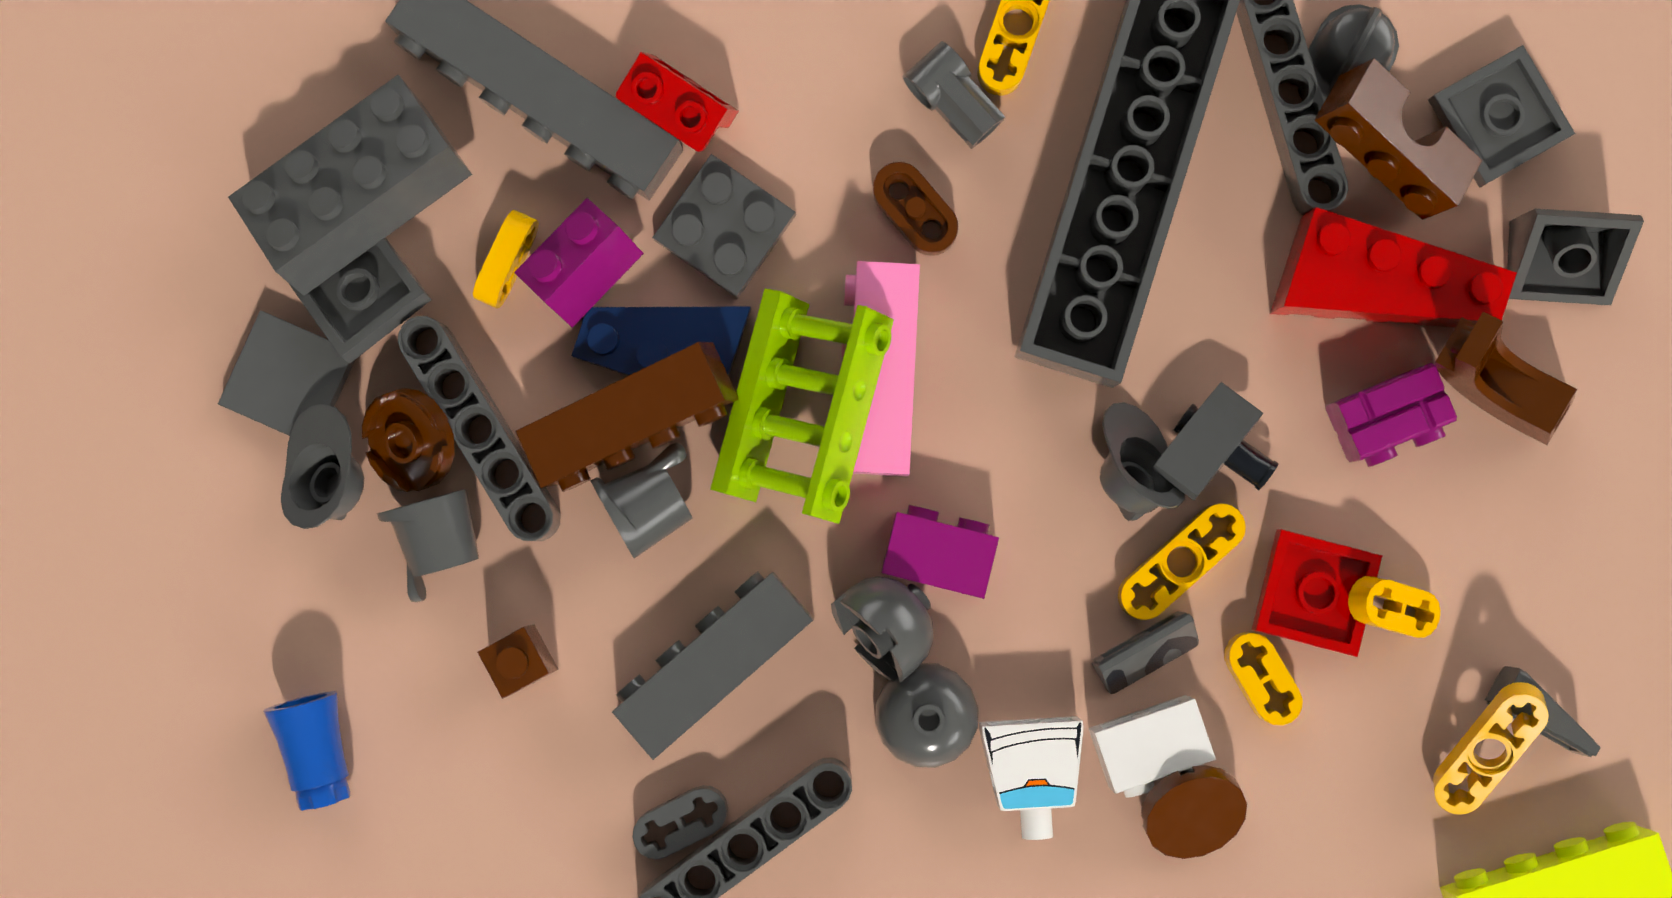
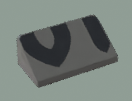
M1177 611L1094 658L1092 665L1110 694H1115L1194 649L1199 643L1194 620L1189 613Z

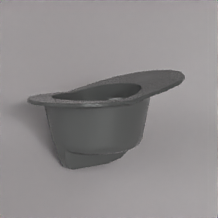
M1361 4L1347 5L1331 12L1321 24L1308 50L1324 102L1340 75L1373 58L1390 72L1396 60L1399 42L1396 29L1389 18L1381 13V9ZM1298 88V93H1299L1300 97L1302 98V93H1301L1300 89Z
M1124 402L1112 404L1105 411L1102 422L1104 436L1109 448V453L1100 470V482L1103 490L1118 505L1124 518L1128 521L1138 520L1144 514L1152 512L1157 507L1167 509L1179 507L1185 500V493L1152 469L1168 448L1160 429L1146 413L1136 406Z
M328 404L313 405L302 412L291 429L288 441L281 505L283 514L292 525L303 529L318 527L329 519H345L347 513L359 502L364 490L365 478L362 468L355 458L351 456V430L346 417L336 407Z

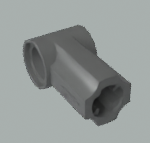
M943 41L902 76L913 95L927 109L931 111L935 109L971 149L986 139L1005 119L1003 113L970 78L971 72L962 58Z

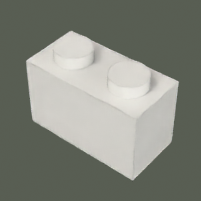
M1187 695L1088 728L1108 787L1115 794L1124 792L1126 798L1149 792L1155 786L1153 781L1164 778L1176 771H1179L1180 775L1194 772L1193 766H1201L1204 763L1216 760L1196 700Z

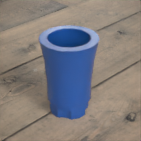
M337 691L323 692L293 699L263 710L276 738L291 791L296 793L299 810L318 809L349 798L351 795L346 780L349 772L341 739Z

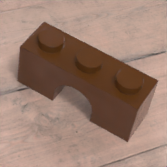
M1373 58L1339 76L1314 121L1422 220L1459 206L1482 159L1448 127L1413 141L1405 131L1402 122V109L1411 92Z

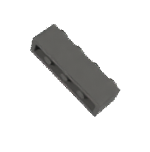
M756 572L735 591L741 600L725 613L717 606L695 625L701 635L687 647L678 640L655 660L661 669L647 682L639 674L616 694L622 703L612 713L652 760L659 756L814 620L774 572L765 579L759 572Z

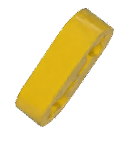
M512 210L507 215L475 282L473 289L474 299L496 309L503 305L516 281L517 275L514 272L524 263L536 237L539 226L537 219L517 210Z
M1370 576L1362 577L1352 586L1348 598L1349 610L1354 619L1361 623L1398 634L1425 638L1432 634L1440 620L1441 610L1439 602L1433 594L1392 580ZM1374 596L1385 600L1382 609L1373 605ZM1407 606L1416 609L1414 617L1405 615Z
M1243 632L1232 637L1225 647L1224 659L1253 712L1261 720L1272 725L1283 726L1292 723L1302 710L1303 698L1273 644L1266 637L1257 633ZM1244 643L1254 648L1260 646L1262 653L1256 657L1257 663L1263 671L1259 676L1250 665H1239L1237 659L1243 655L1241 646ZM1267 681H1269L1275 691L1280 693L1287 692L1288 698L1282 702L1285 708L1282 714L1273 709H1265L1264 705L1270 701V696L1263 685Z

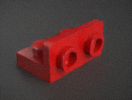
M640 52L616 92L618 100L697 152H702L706 149L719 127L729 128L739 110L662 59L644 52Z

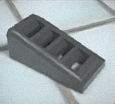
M1504 666L1485 698L1488 705L1499 691L1509 684L1524 682L1534 685L1544 695L1549 715L1547 725L1540 734L1572 753L1596 757L1601 747L1526 671L1509 666ZM1528 702L1522 708L1515 705L1511 706L1513 719L1521 712L1528 715L1532 714L1531 705Z

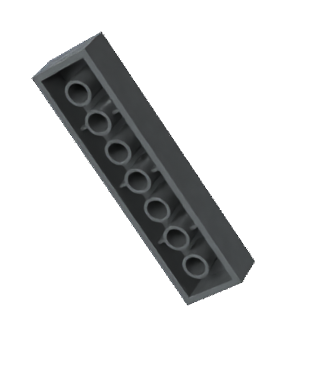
M1126 0L1014 356L1015 358L1110 388H1114L1122 382L1240 0Z

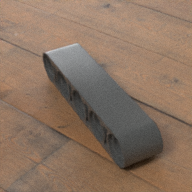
M1240 0L1236 11L1292 202L1296 210L1303 216L1315 207L1332 212L1346 199L1348 181L1336 142L1330 134L1314 121L1324 101L1294 0H1273V3L1269 5H1260L1253 0ZM1272 34L1281 36L1287 43L1288 52L1280 55L1271 53L1266 49L1263 38ZM1282 83L1296 85L1302 93V102L1299 104L1286 103L1279 95L1278 86ZM1304 131L1311 134L1317 144L1316 152L1312 154L1300 152L1293 143L1294 133ZM1319 180L1329 186L1331 190V200L1329 203L1321 204L1315 202L1308 193L1310 181Z
M428 316L410 318L402 325L398 333L400 350L427 395L434 399L446 414L454 434V440L506 526L515 537L523 541H544L551 538L560 526L561 514L558 506L547 488H540L524 450L455 336L447 326ZM434 329L438 336L437 346L431 353L421 355L416 347L417 338L423 331ZM460 372L465 380V388L457 398L447 399L443 393V382L450 374ZM486 416L491 422L492 432L485 442L475 444L470 438L469 427L471 422L477 417ZM509 459L516 463L519 477L514 485L504 489L497 483L495 473L498 465ZM536 503L544 509L546 522L538 532L531 533L523 526L522 514L529 505Z
M822 758L814 762L648 884L638 898H719L840 809L849 800L852 792V777L848 767L842 761L835 758ZM823 771L838 773L844 782L842 790L833 797L820 795L814 787L815 777ZM781 802L792 803L799 809L801 819L795 826L781 827L774 822L772 809ZM738 834L752 836L758 844V852L750 858L742 859L737 857L730 848L731 838ZM696 865L708 867L714 873L715 884L708 889L695 888L688 879V870Z

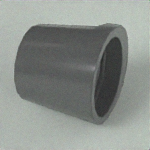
M679 443L667 446L649 465L605 484L598 477L591 480L595 491L634 559L693 519L666 470L678 465L687 456L684 447Z
M467 489L377 513L379 521L391 522L406 559L407 593L411 602H420L426 599L423 575L479 559Z

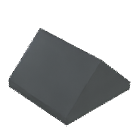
M1535 208L1509 221L1507 269L1517 272L1509 299L1611 305L1644 223L1642 216Z

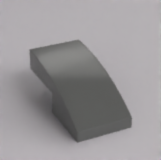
M1221 382L1171 442L1152 469L1195 501L1223 467L1229 456L1258 423L1263 412Z

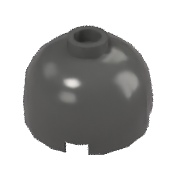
M876 576L862 580L831 603L832 614L842 633L845 635L850 629L853 630L854 635L860 642L854 649L876 672L887 680L894 682L898 677L899 682H902L928 656L933 644V622L927 611L931 608V604L927 596L916 585L909 584L906 587L898 580Z
M921 663L902 682H899L897 677L894 682L889 680L884 685L876 701L875 724L882 743L897 759L914 767L936 768L955 761L970 747L978 729V705L971 687L956 672L940 664Z

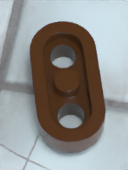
M893 162L884 166L877 173L873 184V196L877 206L919 253L933 256L947 251L953 245L958 233V221L955 213L919 170L911 164ZM895 183L904 184L908 189V195L903 199H894L889 193V188ZM927 222H935L940 226L941 234L934 239L927 238L922 232V226Z

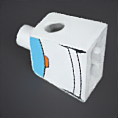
M1077 716L979 722V731L996 803L1000 811L1020 810L1022 839L1042 840L1052 838L1051 808L1074 807L1076 803L1083 738V720Z

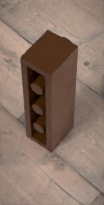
M697 342L516 430V434L540 488L559 485L562 492H565L590 481L591 478L588 471L602 464H605L608 471L634 460L636 456L633 450L650 442L652 449L677 440L681 437L678 428L696 420L698 427H702L727 415L724 406L739 399L714 343Z

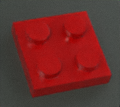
M1276 529L1251 630L1358 657L1366 624L1354 619L1350 613L1348 606L1349 593L1358 579L1365 576L1378 577L1383 555L1283 529Z

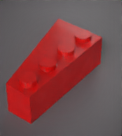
M1315 207L1300 218L1270 314L1310 315L1317 318L1363 319L1383 323L1403 322L1414 323V325L1455 328L1461 317L1476 324L1483 312L1502 320L1517 272Z

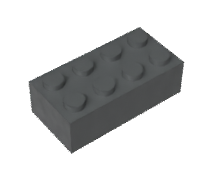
M397 75L228 196L274 271L305 296L466 180L472 173L422 102L402 78Z

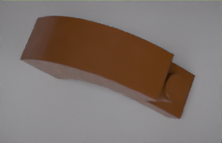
M1485 312L1481 314L1476 324L1461 317L1435 361L1438 372L1455 390L1485 412L1523 434L1548 445L1572 405L1577 389L1538 370L1507 348L1501 339L1502 320Z

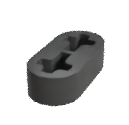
M703 785L695 787L647 811L634 826L632 837L635 847L640 854L647 858L661 859L715 833L722 827L727 817L728 805L726 798L721 791L713 786ZM702 797L705 803L714 801L717 804L718 808L712 814V823L706 824L705 820L701 817L686 824L683 816L695 809V798ZM654 820L660 827L675 820L678 828L667 834L665 837L666 846L660 847L656 840L647 843L644 839V835L650 829L649 821Z

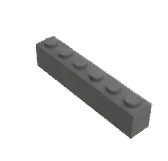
M399 0L385 20L397 34L394 43L419 60L426 53L440 63L436 70L459 87H463L466 81L470 82L482 90L479 99L502 115H505L511 109L525 119L521 125L525 130L545 143H548L551 137L555 138L568 147L564 153L565 156L589 172L596 165L611 175L607 181L611 187L632 200L638 193L650 201L683 152L679 139L467 0Z

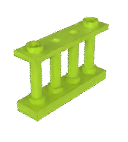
M765 288L736 392L739 400L733 403L710 490L752 502L757 501L760 487L806 498L802 514L839 524L843 509L849 501V486L884 355L891 344V329L894 319L862 305H857L853 324L807 316L810 304L782 291ZM801 336L847 344L839 375L793 366ZM788 386L833 395L825 426L780 416ZM774 436L819 447L811 478L766 467Z

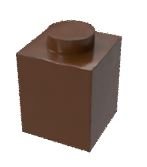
M535 624L524 626L477 652L502 699L559 670Z

